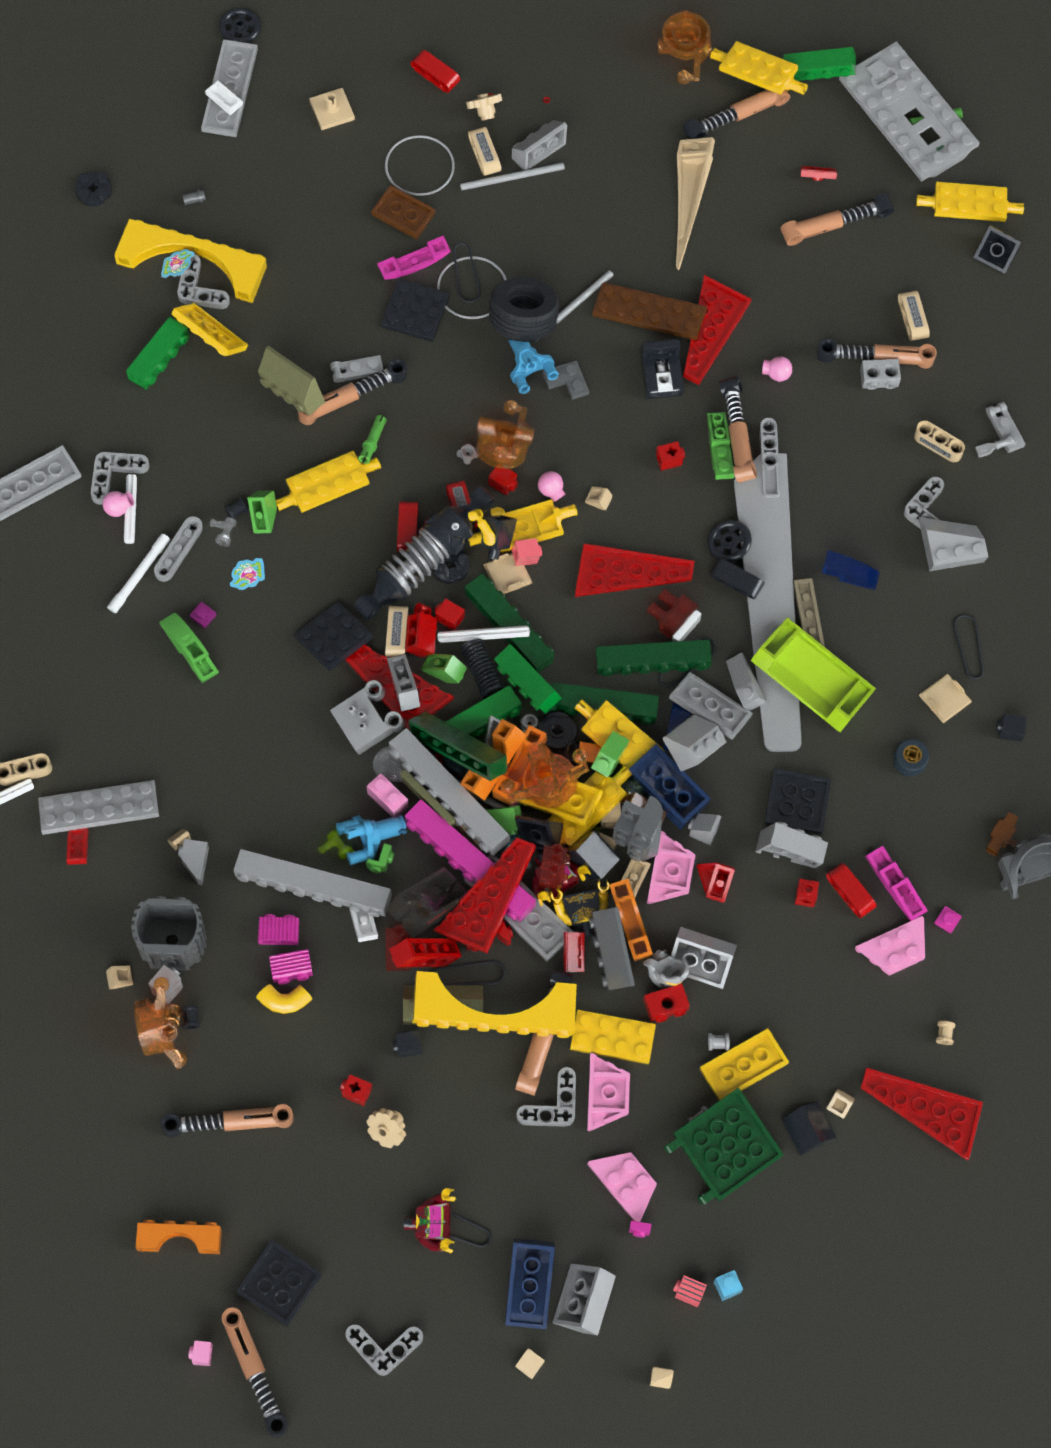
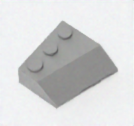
M922 517L918 518L929 571L983 563L989 557L985 538L977 526Z

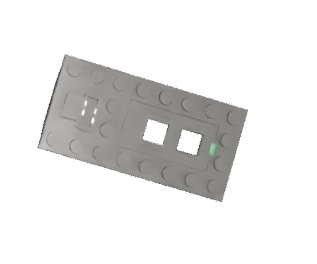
M897 41L857 65L855 75L839 76L840 82L921 182L928 177H936L962 161L973 149L979 146L980 142ZM917 108L924 119L912 125L904 115ZM932 127L940 138L927 145L919 134Z

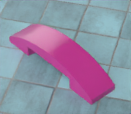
M444 236L427 242V246L398 259L391 257L377 263L384 280L394 279L422 270L442 259L451 251Z

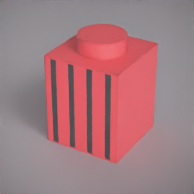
M537 538L515 541L511 549L515 566L537 564L540 556H542V548L538 545Z
M684 1275L682 1281L678 1279L673 1291L677 1292L675 1298L698 1307L707 1285Z

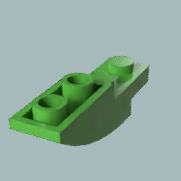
M707 413L709 445L715 479H733L734 470L726 413Z
M176 613L159 622L178 652L182 653L201 683L219 673L208 657L209 653L200 640Z

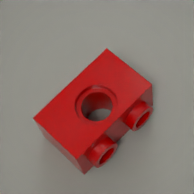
M682 984L644 995L643 999L651 1022L661 1023L666 1021L667 1017L673 1015L675 1017L683 1016L690 1007ZM664 1001H669L672 1004V1007L668 1009L664 1008L662 1006V1003Z

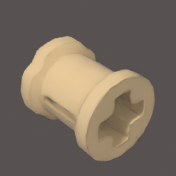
M939 1021L937 1024L939 1026V1033L936 1043L953 1045L952 1034L955 1023Z

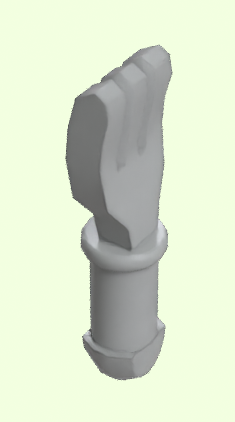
M1008 436L1005 439L994 441L995 443L976 446L978 457L987 456L996 448L999 450L1001 447L1011 445L1015 439L1012 436Z

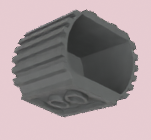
M163 896L148 898L145 902L138 904L139 909H135V917H132V935L142 960L148 962L150 969H161L165 965L168 968L171 966L176 970H190V966L200 962V956H204V948L207 946V935L197 904H192L184 897L166 899ZM172 935L176 936L178 942L176 945H168L167 938Z

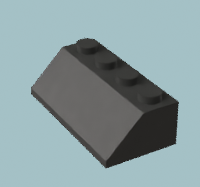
M618 907L591 912V917H588L590 928H594L595 936L592 939L594 947L598 948L599 951L597 963L599 968L602 967L604 975H601L603 987H606L607 990L635 986Z

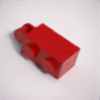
M417 603L414 608V614L407 616L405 651L421 658L434 654L437 618L431 616V607L422 603Z

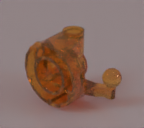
M682 10L667 19L663 26L662 36L658 41V54H671L675 58L684 60L694 59L693 75H690L685 70L680 71L677 75L678 82L683 85L689 83V81H700V64L711 55V31L709 24L701 15L689 12L688 10Z
M509 400L504 404V411L507 414L520 413L517 426L509 421H496L495 419L480 416L477 428L476 453L481 460L488 465L505 469L517 467L524 462L529 444L531 445L535 429L529 427L525 422L528 408L518 406L513 400Z
M542 742L533 743L527 748L530 764L525 769L522 779L524 789L514 792L516 784L508 778L501 782V790L508 795L510 803L530 799L540 807L553 808L561 806L575 793L578 778L589 771L586 763L588 753L581 748L575 750L573 760L580 765L573 767L568 759L562 755L553 754ZM552 771V776L540 779L543 774Z
M159 977L153 983L154 989L157 991L155 1003H150L148 998L134 1002L137 1033L145 1056L165 1053L175 1068L180 1069L187 1063V1056L183 1052L177 1051L173 1040L178 1034L181 1009L175 1004H165V991L169 988V981L165 977ZM174 1013L177 1017L173 1019L170 1017V1014Z

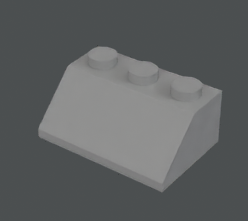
M555 120L548 124L545 123L537 132L529 134L525 140L513 146L512 159L523 171L531 169L566 144L567 124Z
M695 714L663 737L680 771L698 765L727 742L718 725Z
M680 927L671 957L680 959L688 964V978L723 989L737 945Z
M571 1264L553 1323L581 1333L598 1336L616 1276L600 1267Z

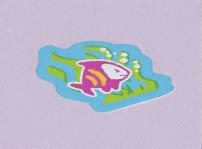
M184 249L180 252H174L170 257H166L163 262L161 277L167 278L169 275L173 277L182 275L190 266V259L195 253Z
M255 558L254 561H239L232 571L233 580L230 582V586L244 590L247 587L256 586L259 581H263L265 579L263 560Z

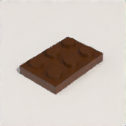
M391 185L371 211L372 216L415 239L419 238L436 214V209Z

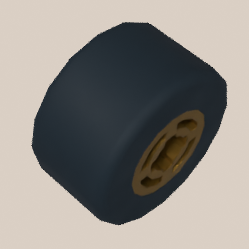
M917 739L903 740L898 744L893 755L895 768L905 776L919 775L924 771L929 761L928 748Z

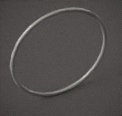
M424 135L410 136L398 141L389 150L385 160L386 175L393 186L406 194L415 196L430 195L443 189L451 180L455 168L454 158L449 148L440 140ZM413 138H427L438 142L448 151L451 157L452 170L448 180L438 189L427 193H413L400 188L391 179L387 167L389 156L396 146Z
M470 256L459 258L457 262L470 259ZM472 256L473 259L483 260L492 264L499 270L503 279L507 280L503 271L494 262L482 257ZM454 261L448 264L441 272L437 282L438 290H440V281L444 272L454 264ZM446 305V309L458 317L466 319H479L489 316V313L481 316L461 315L454 312Z

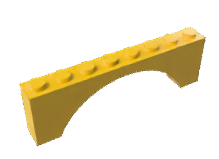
M129 219L114 254L116 264L134 269L138 264L153 256L188 249L194 252L195 255L210 260L223 270L233 285L235 298L253 303L267 268L265 257L260 254L248 253L242 249L230 248L225 244H216L208 239L195 238L190 234H181L172 229L167 230L158 225L146 224L141 220Z
M417 971L415 975L412 1023H417V1026L428 1027L430 1024L437 1025L438 1028L456 1026L459 1030L477 1028L478 1031L487 1032L489 1029H493L499 1033L517 1031V1034L527 1035L531 1032L537 1033L538 1036L556 1034L557 1037L568 1038L575 1031L577 984L557 982L552 991L537 1005L519 1013L493 1015L476 1011L459 1002L444 987L437 973Z

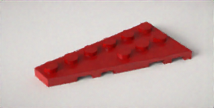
M704 275L698 304L707 306V311L697 341L691 339L683 376L697 385H700L752 300Z
M583 544L575 597L692 581L695 561Z
M363 645L345 659L366 684L369 681L376 680L384 687L385 696L381 701L390 712H398L403 717L405 729L409 730L410 719L425 711L434 715L454 699V696L441 691L439 687L429 684L422 677L412 672L418 691L420 707L401 711L387 657ZM379 687L373 688L372 691L377 694Z

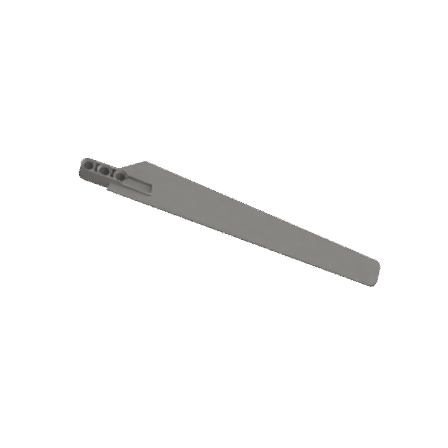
M772 418L763 419L760 425V455L753 461L757 471V478L738 483L736 479L733 481L738 521L748 527L752 537L751 547L747 554L742 557L743 567L745 571L765 582L756 599L747 597L754 655L787 617L795 623L787 454L778 453L777 423ZM770 427L772 430L766 431L764 428ZM771 444L773 447L767 448L765 445ZM772 461L774 464L768 465L765 462ZM755 665L757 683L767 701L760 705L764 745L771 752L797 751L802 744L799 699Z

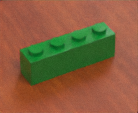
M853 47L784 54L783 57L784 60L798 65V70L794 75V80L797 81L855 75L856 56Z
M169 317L126 370L128 379L145 390L150 385L152 386L158 374L166 369L170 359L175 358L178 349L187 343L189 339L188 328Z
M511 644L494 658L498 664L496 668L503 676L506 673L510 676L507 680L514 687L518 685L521 688L519 692L525 699L530 697L532 700L530 704L537 711L541 709L546 714L562 699Z
M509 685L447 720L446 723L472 737H480L486 733L490 716L500 721L509 717L514 718L520 713L522 703Z

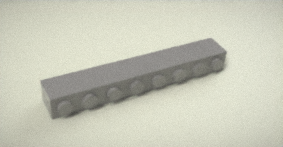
M407 728L389 742L390 754L396 760L399 758L402 761L403 768L415 775L414 778L422 786L424 785L428 789L427 791L435 799L437 798L441 802L440 804L454 816L456 823L459 826L463 825L467 829L466 833L468 836L479 842V847L485 853L489 852L493 856L510 842L509 834Z
M242 849L239 852L233 870L235 876L240 881H253L261 887L272 886L280 892H286L287 890L299 897L306 895L318 902H323V900L331 902L336 907L347 906L355 912L366 911L374 917H379L380 915L385 917L392 897L390 888Z

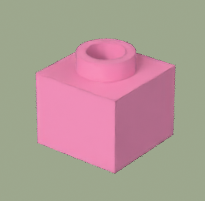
M194 1341V1346H190L189 1359H192L193 1365L210 1366L213 1347L211 1342Z

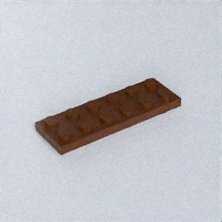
M603 282L592 314L594 317L697 341L707 306Z

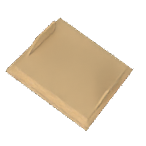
M506 553L499 556V560L494 559L483 564L489 578L494 583V587L497 591H502L503 594L532 584L525 566H515L512 553Z
M948 673L919 694L920 698L942 723H945L972 702L965 694L961 685L956 680H953Z

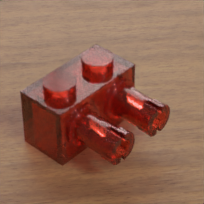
M664 589L658 596V599L670 606L671 609L666 612L653 602L646 612L659 620L658 630L672 640L673 635L690 615L697 610L698 605L685 595L676 598Z
M554 844L553 846L544 845L539 888L556 891L559 889L562 891L563 885H567L568 874L565 873V866L569 867L571 855H567L568 848H564L560 844Z
M397 925L394 928H385L387 972L410 971V967L395 966L389 949L406 938H414L413 933H409V927Z

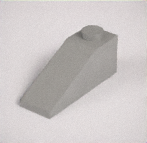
M742 652L727 660L726 663L736 693L743 707L751 711L766 703L767 701L744 653Z
M406 654L387 658L401 711L420 707L417 687Z

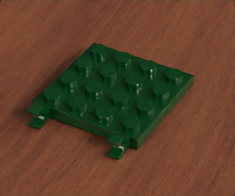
M739 1087L673 1132L672 1134L675 1139L663 1146L667 1153H672L681 1146L709 1188L707 1192L698 1197L700 1203L704 1205L714 1197L717 1202L721 1201L784 1156Z

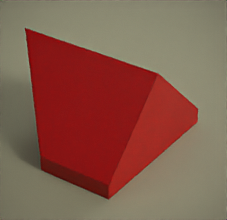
M718 862L696 864L706 897L725 903L735 868Z

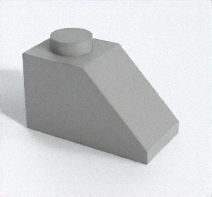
M698 813L696 819L692 818L688 829L691 830L689 836L711 845L718 830L721 816Z
M184 839L183 845L179 846L178 856L181 857L183 865L197 884L202 885L209 851L208 842Z

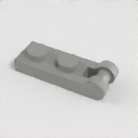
M380 355L345 362L335 361L330 364L331 371L334 372L333 381L335 383L367 378L368 376L372 377L374 374H379L380 371H383Z
M1002 401L994 407H987L986 413L1000 440L1008 436H1012L1015 439L1013 444L1004 446L1007 453L1023 448L1025 442L1012 420L1005 402ZM1000 412L1001 417H997L996 414Z

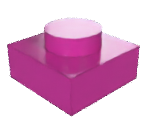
M945 906L934 924L951 934L962 916Z
M631 1221L629 1233H633V1236L645 1238V1235L649 1236L651 1224Z

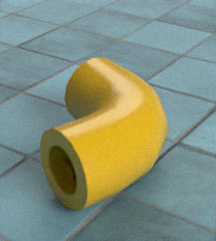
M269 984L256 996L265 1007L273 1012L282 1014L296 1012L312 1000V997L301 985H298L289 994H281Z

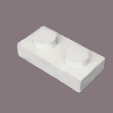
M350 909L358 942L378 939L373 916L369 915L366 911L355 912Z

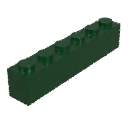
M481 574L465 586V595L494 628L529 627L530 635L528 637L504 639L538 673L554 662V650L549 645L546 646L543 643L541 635L530 628L527 619L520 617L517 608L506 601L502 591L496 590L493 581L489 577L486 578Z
M710 640L596 647L595 652L597 675L605 677L613 674L630 675L636 672L648 674L652 671L666 673L670 670L684 672L689 669L702 671L711 668L712 662Z
M547 682L562 698L548 711L549 713L581 714L574 708L582 699L594 710H598L607 700L631 722L636 721L644 725L656 723L659 700L657 695Z
M425 711L409 720V731L420 743L483 778L491 781L507 772V755Z

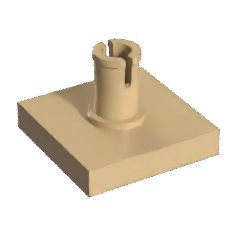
M343 88L309 98L321 130L355 120Z

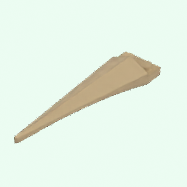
M713 137L680 140L677 152L678 237L676 267L678 270L682 264L713 161L712 154L715 144Z

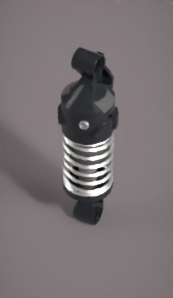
M480 486L471 494L469 505L459 507L444 506L436 514L432 513L424 521L425 525L419 530V535L417 537L412 536L413 541L411 543L406 542L407 549L404 551L402 548H399V552L405 558V561L402 562L396 555L392 554V558L399 567L396 569L389 561H386L387 566H379L376 569L377 585L374 594L361 596L355 602L354 607L369 620L377 614L382 606L395 603L397 600H405L411 594L410 587L417 588V581L424 582V575L431 576L430 568L437 570V564H444V558L457 555L465 548L464 544L473 536V527L476 523V520L471 521L469 519L468 512L480 509L484 513L494 504L495 498ZM418 572L421 578L417 577L414 573ZM410 577L414 584L409 582L407 579Z

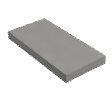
M691 672L686 675L669 697V699L690 713L718 725L721 732L732 740L753 714Z

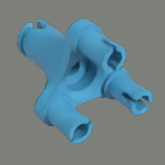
M508 340L515 354V362L517 364L511 372L510 378L516 384L519 393L525 394L529 392L530 386L525 378L533 372L543 369L549 380H555L558 377L559 373L550 355L538 354L529 342Z
M358 815L352 817L351 820L336 823L339 835L346 833L348 834V839L360 836L362 840L363 850L347 853L350 865L367 861V859L375 860L381 840L399 836L401 833H407L406 823L402 815H399L397 818L392 817L377 822L369 819L364 820Z

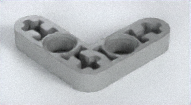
M194 255L190 259L191 263L196 261L193 265V270L189 266L180 278L177 291L179 301L183 304L195 303L198 306L208 308H227L230 304L227 292L197 287L201 260L199 256ZM187 276L194 277L192 282H186L184 279ZM186 288H188L189 295L183 297V295H185ZM207 294L209 297L207 300L202 301L199 299V296Z
M99 453L95 458L91 486L93 502L99 505L103 504V499L110 490L112 472L145 473L150 467L148 458L141 454ZM103 459L107 460V462H105L104 465L105 469H102L101 462L103 461ZM121 459L128 461L123 467L117 464ZM140 461L144 462V464H142V467H138ZM99 475L107 476L104 482L97 481ZM100 487L103 495H101L100 498H97Z
M939 477L930 478L906 505L904 516L918 528H920V524L917 518L918 516L920 517V514H923L922 518L939 520L926 509L941 494L944 488L943 480ZM937 483L939 485L938 488L936 487L931 493L932 485ZM926 495L929 501L926 503L921 502L919 496ZM916 509L915 513H909L910 510Z
M564 1067L558 1073L557 1106H521L516 1114L518 1122L522 1125L570 1126L575 1119L576 1074L574 1070ZM566 1072L569 1073V1076H572V1078H569L568 1087L560 1088V1086L565 1085V1079L561 1078V1076H564ZM563 1092L571 1093L572 1099L569 1102L562 1101L560 1095ZM526 1110L529 1115H534V1110H537V1121H533L534 1116H529L527 1120H523V1116H520V1114H523ZM548 1111L552 1117L548 1121H543L540 1118V1113ZM554 1111H558L557 1115L562 1116L564 1112H568V1115L572 1118L564 1121V1118L557 1117V1121H554Z
M356 1324L347 1328L346 1339L378 1375L385 1376L422 1343L423 1333L418 1327H410L384 1351L361 1326ZM352 1330L355 1332L359 1330V1337L362 1340L365 1337L368 1339L362 1342L359 1348L356 1346L360 1344L356 1338H350ZM410 1332L413 1334L419 1333L417 1336L418 1341L412 1340L409 1343L411 1348L408 1350L406 1344L401 1340L404 1338L405 1342L410 1339ZM368 1344L373 1345L375 1348V1352L371 1356H366L363 1353L364 1346ZM399 1345L404 1348V1354L401 1357L393 1355L392 1350L395 1346ZM389 1353L390 1357L396 1362L392 1364V1361H389L387 1363V1370H379L378 1362H385L388 1359L385 1355Z

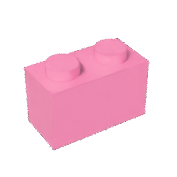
M381 773L367 785L368 795L391 817L397 818L408 808V799Z

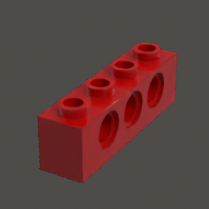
M406 938L389 949L396 967H445L462 957L456 941L452 939Z

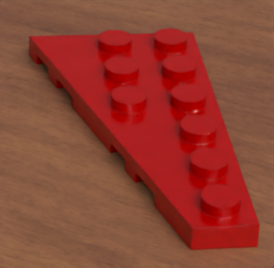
M516 838L503 852L495 865H492L487 870L486 875L475 883L459 901L457 907L452 912H449L445 917L446 919L433 931L488 953L534 853L535 844Z
M870 1068L865 1069L861 1084L862 1090L967 1161L969 1160L983 1102Z

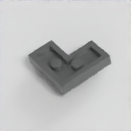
M577 360L555 367L559 373L555 380H549L545 371H542L548 390L566 384L572 400L589 395V389Z

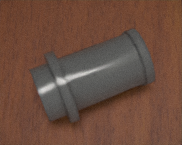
M198 189L196 192L182 194L185 206L197 202L203 203L206 200L204 190Z

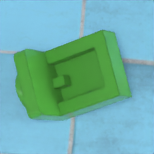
M383 845L379 861L367 859L366 866L371 872L378 874L380 872L386 873L388 863L392 864L394 858L392 845Z

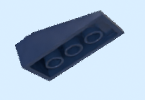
M657 744L629 768V771L649 796L655 797L660 802L663 811L667 813L666 816L680 830L700 813L711 799L684 771H680L677 764Z
M514 1238L505 1325L537 1329L547 1328L555 1242Z

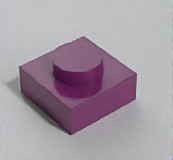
M201 602L189 616L190 619L205 629L217 615L215 611Z

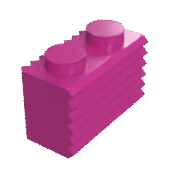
M273 914L259 917V944L299 945V918H295L294 915H284L282 918L276 917Z
M308 949L269 956L274 983L278 982L279 985H283L293 979L305 981L309 979V976H313Z

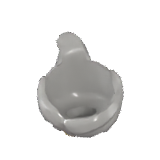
M671 956L660 961L647 959L643 962L644 966L648 967L650 979L659 988L676 986L682 983L689 975L688 964Z

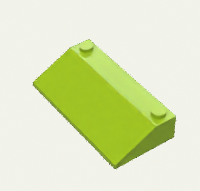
M788 617L751 659L755 665L839 732L843 730L876 689Z

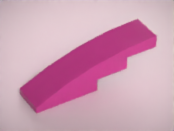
M883 846L865 856L882 884L910 921L927 912L926 907L908 877H904L896 862L891 860Z

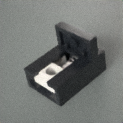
M680 340L648 341L641 345L640 358L646 399L683 396L684 385L679 358Z

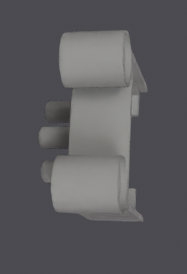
M376 680L369 681L365 688L330 710L359 755L392 733L402 731L405 727V721L398 712H389L384 722L372 704L371 700L380 701L385 696L384 687ZM375 687H379V692L375 695H372V689ZM394 718H399L398 724L392 726L391 721Z

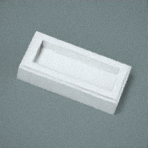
M218 80L205 91L206 95L229 115L233 114L243 105V101Z
M696 610L673 635L672 642L683 641L700 622V612Z

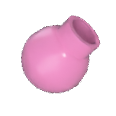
M782 356L775 357L772 360H764L762 374L769 375L773 380L782 382L791 376L792 364L787 358Z
M548 471L540 476L538 489L543 495L550 497L553 502L566 495L563 491L562 477L558 473Z
M112 491L103 499L104 511L113 517L123 515L129 507L134 506V499L130 492Z

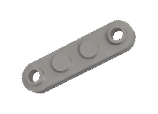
M189 517L184 521L155 565L154 573L159 581L165 582L173 577L203 530L202 522L199 518ZM193 526L197 527L195 530L190 529ZM163 571H167V574L162 575L161 573Z

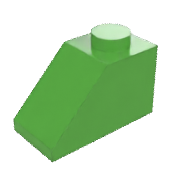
M274 490L256 491L248 497L253 532L271 533L277 511Z
M431 654L428 655L420 670L446 683L459 684L464 677L467 667L454 655Z
M613 731L599 751L591 768L609 777L613 774L630 740Z
M520 805L485 809L509 835L517 834L518 827L515 817L516 815L522 816Z

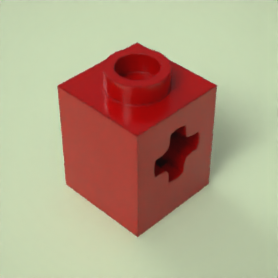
M678 441L657 446L656 457L661 471L682 466L685 452L683 447L679 446Z
M498 463L488 477V485L507 496L518 485L517 474Z
M445 599L443 603H439L434 611L437 622L452 631H456L465 618V610L448 599Z
M799 879L794 904L814 907L817 901L819 882Z
M349 1075L348 1079L343 1080L340 1087L342 1097L365 1106L372 1091V1083ZM358 1086L359 1091H355V1093H352V1089H355V1087Z

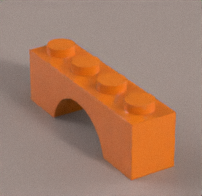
M501 719L492 733L493 748L507 755L508 765L527 735L515 725ZM469 770L460 785L471 794L485 801L500 776L489 781Z
M531 725L526 729L524 734L527 736L518 748L507 772L500 776L492 790L493 798L509 806L514 801L547 741L546 733Z
M629 879L610 884L634 961L653 956Z
M143 1220V1223L137 1224L136 1249L137 1251L159 1252L165 1241L172 1237L182 1236L192 1240L201 1254H220L222 1229L215 1222H205V1225H196L197 1223L193 1221H185L184 1224H176L175 1221H164L163 1224L155 1223L154 1220Z

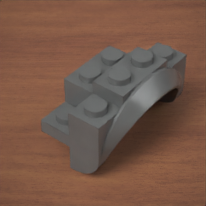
M650 795L644 808L627 800L622 806L621 815L614 826L612 839L620 846H628L627 855L634 861L647 862L648 859L658 855L663 814L660 802Z
M1042 834L1031 841H1028V839L1022 840L1017 843L1013 852L1002 855L998 863L1003 876L1000 885L1003 891H1009L1012 899L1019 897L1017 892L1018 886L1051 876V835Z

